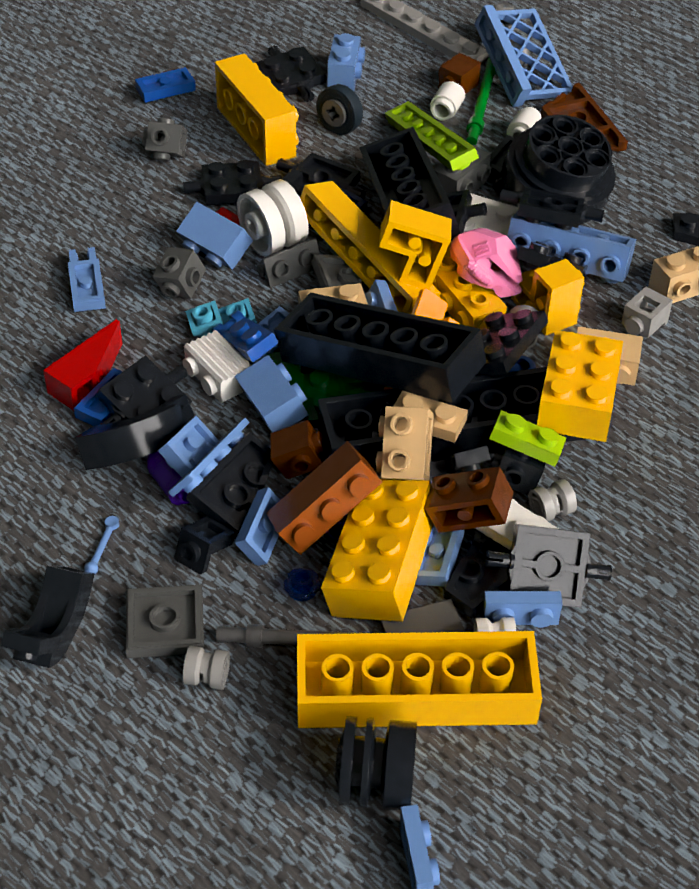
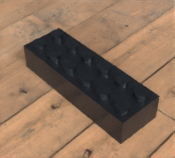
M414 127L359 147L385 214L390 201L393 200L452 219L451 239L461 234L451 203Z
M310 293L274 329L275 336L279 341L278 348L283 362L450 403L454 402L486 363L482 332L479 328Z

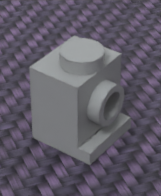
M646 286L625 304L621 324L625 326L626 331L631 335L637 336L641 334L649 338L658 328L668 323L673 300ZM648 303L656 306L654 310L647 308Z

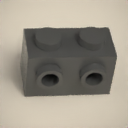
M472 145L476 148L479 159L471 162L467 168L452 171L442 163L434 170L445 193L469 190L473 194L484 185L491 174V153Z

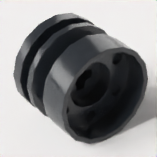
M346 717L345 727L338 739L335 766V781L339 791V805L350 806L352 787H361L360 807H367L372 788L381 789L383 809L401 810V807L411 805L417 722L390 720L385 738H376L374 718H367L365 736H357V717Z

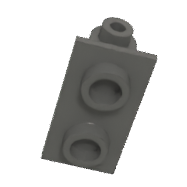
M316 238L262 259L261 263L257 265L259 275L261 277L266 275L268 285L272 288L313 271L314 269L311 264L314 254L320 255Z

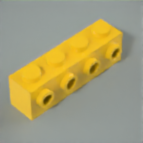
M450 241L432 283L441 292L439 297L448 304L446 312L448 311L458 323L478 328L484 321V318L493 312L506 314L507 306L492 289L468 282L458 275V264L450 256V246L452 243Z

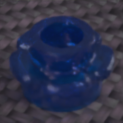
M297 568L290 571L287 575L288 578L284 580V589L296 601L312 599L321 586L317 573L305 568Z

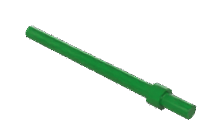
M489 56L473 116L468 120L466 128L468 132L466 141L471 145L477 144L478 137L483 132L485 124L483 117L496 71Z

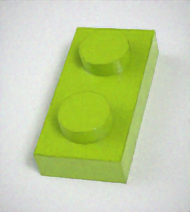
M502 410L489 438L554 467L559 460L566 441V437L559 435L553 429L540 427L526 421L520 415L510 414Z

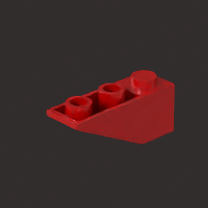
M114 320L44 369L47 393L74 411L76 405L110 372L123 344L120 321Z

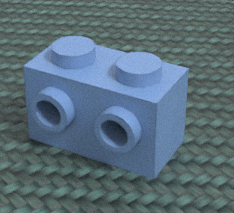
M347 33L341 35L334 34L328 60L327 87L341 84L346 85L353 91L355 90L357 79H361L362 64H364L365 47H361V36H353Z
M199 202L194 204L176 230L184 240L182 245L186 249H193L196 254L199 251L206 254L205 258L218 268L223 264L230 269H234L253 241L243 227Z
M269 355L235 375L244 394L271 433L290 427L308 416L303 402L307 400L305 394L297 383L292 386L290 385L289 381L292 378L282 363L276 366Z

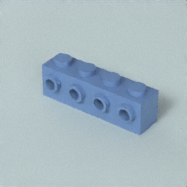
M518 211L511 217L507 237L516 246L517 254L520 246L539 241L554 247L552 252L564 256L565 252H569L582 257L581 263L588 266L585 276L591 274L599 276L602 281L607 283H623L629 273L637 239L579 225L578 228L572 227L570 230L555 227L554 223L551 222L531 223L525 221L524 217L517 216Z

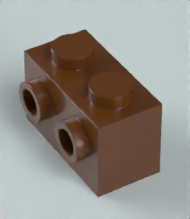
M500 467L445 474L433 478L424 509L439 533L506 524L514 492Z

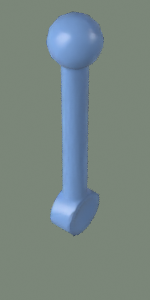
M109 516L105 519L106 529L91 561L84 565V571L95 574L98 572L99 567L97 564L113 530L119 527V519L116 516Z

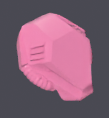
M477 228L461 233L452 240L450 256L458 264L457 273L460 277L481 287L493 288L496 295L500 298L522 293V288L519 284L523 281L519 259L516 258L517 249L506 235L485 228Z

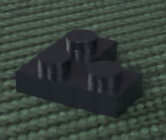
M539 241L520 246L517 259L541 268L567 259L585 276L588 266L581 263L583 258L569 252H565L564 256L552 252L554 247Z
M483 446L456 453L444 460L430 463V484H432L435 476L481 469L480 464L491 460L488 447Z

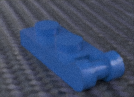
M239 310L232 313L230 320L223 325L219 323L212 328V332L214 330L218 331L243 357L251 362L256 361L279 343L273 332L244 317Z

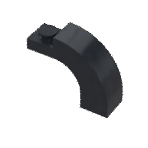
M184 394L175 396L155 409L136 417L91 427L75 437L85 470L112 466L158 452L164 444L194 418V412L189 405L187 395Z
M62 565L47 566L40 597L31 618L21 628L5 630L1 647L14 649L13 659L47 668L57 664L66 654L84 617L95 573Z

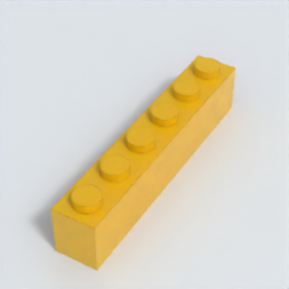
M333 181L304 185L300 199L305 208L308 223L369 288H371L375 279L386 280L397 311L412 314L422 288L399 282L402 255L379 247L380 229ZM432 284L430 291L439 297L441 292Z

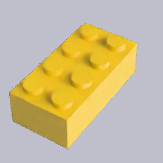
M245 53L216 61V96L219 111L265 166L277 163L280 158L288 160L296 157V146L299 144L296 133V122H298L296 108L290 105L284 98L283 93L274 87L269 77L265 76L259 70L257 64L253 63Z
M381 479L382 483L348 513L321 586L331 616L403 622L433 527V522L424 509L431 488L430 481Z

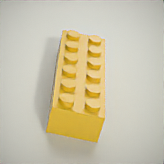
M534 631L297 634L298 728L345 727L347 716L357 717V727H366L367 718H374L376 727H388L390 720L417 722V726L537 725L542 704V693Z

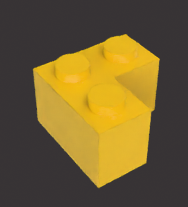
M391 200L381 224L379 247L403 254L400 262L399 282L430 290L451 241L452 219Z
M567 259L542 268L538 267L522 273L523 281L519 284L522 288V293L511 296V299L517 306L529 305L538 311L545 310L548 323L541 331L545 336L554 333L555 330H562L577 324L584 286V276L580 270L576 269Z

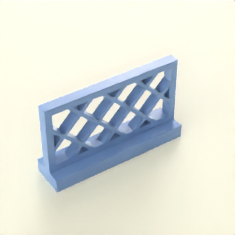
M493 5L483 6L475 26L512 107L523 106L525 100L556 98L561 93L569 94L572 92L573 86L536 9L496 11ZM530 18L534 27H530L520 21V19ZM500 20H504L513 26L511 29H508L502 25ZM516 27L528 34L527 39L513 32L514 28ZM533 37L540 41L543 48L529 41L530 38ZM509 39L522 46L521 49L513 47ZM524 48L537 54L538 58L534 59L523 52ZM542 57L551 62L553 69L539 62L540 58ZM519 60L532 67L531 70L528 71L523 68ZM534 68L547 75V80L532 73ZM552 78L561 83L563 88H558L549 83L550 79ZM529 81L540 86L542 89L532 90Z

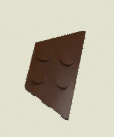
M580 83L574 84L572 92L569 94L561 93L555 100L549 101L541 107V118L551 115H567L582 119L602 132L613 151H626L627 139Z

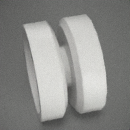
M279 179L266 184L261 190L256 188L239 196L237 214L240 226L252 238L253 241L250 245L261 256L267 257L283 250L284 246L291 247L306 240L308 235L306 211L297 192L287 181Z

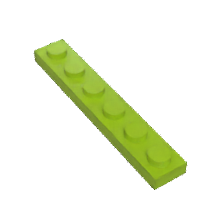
M410 101L385 112L388 123L398 131L414 127L425 151L450 170H463L471 162L479 159L474 146Z

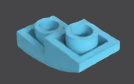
M248 298L218 309L214 300L185 311L192 334L197 337L206 336L208 332L212 333V328L219 323L222 325L230 320V315L236 310H239L244 317L257 323Z

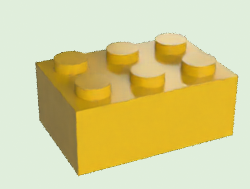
M555 330L540 400L537 425L553 429L562 435L606 442L623 341Z

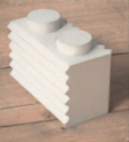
M218 331L208 332L201 339L197 338L196 341L192 340L190 344H185L183 366L190 377L195 376L200 380L207 395H213L220 403H223L243 393L235 375L250 367L251 364Z

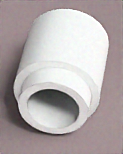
M444 82L431 100L432 115L441 121L452 118L465 99L463 88L456 82Z
M533 107L520 109L509 124L507 135L516 137L521 132L532 128L541 119L540 112Z

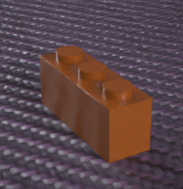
M346 441L267 512V515L278 535L301 555L375 490L382 481L368 461Z

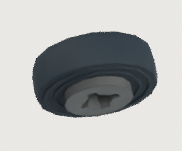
M336 84L325 88L319 94L316 102L317 114L320 122L327 130L341 136L353 132L361 124L363 107L359 97L352 89L346 85Z

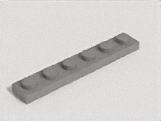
M361 0L363 8L450 58L458 53H462L481 63L488 59L489 55L486 49L443 26L438 21L427 17L420 11L411 8L400 0Z

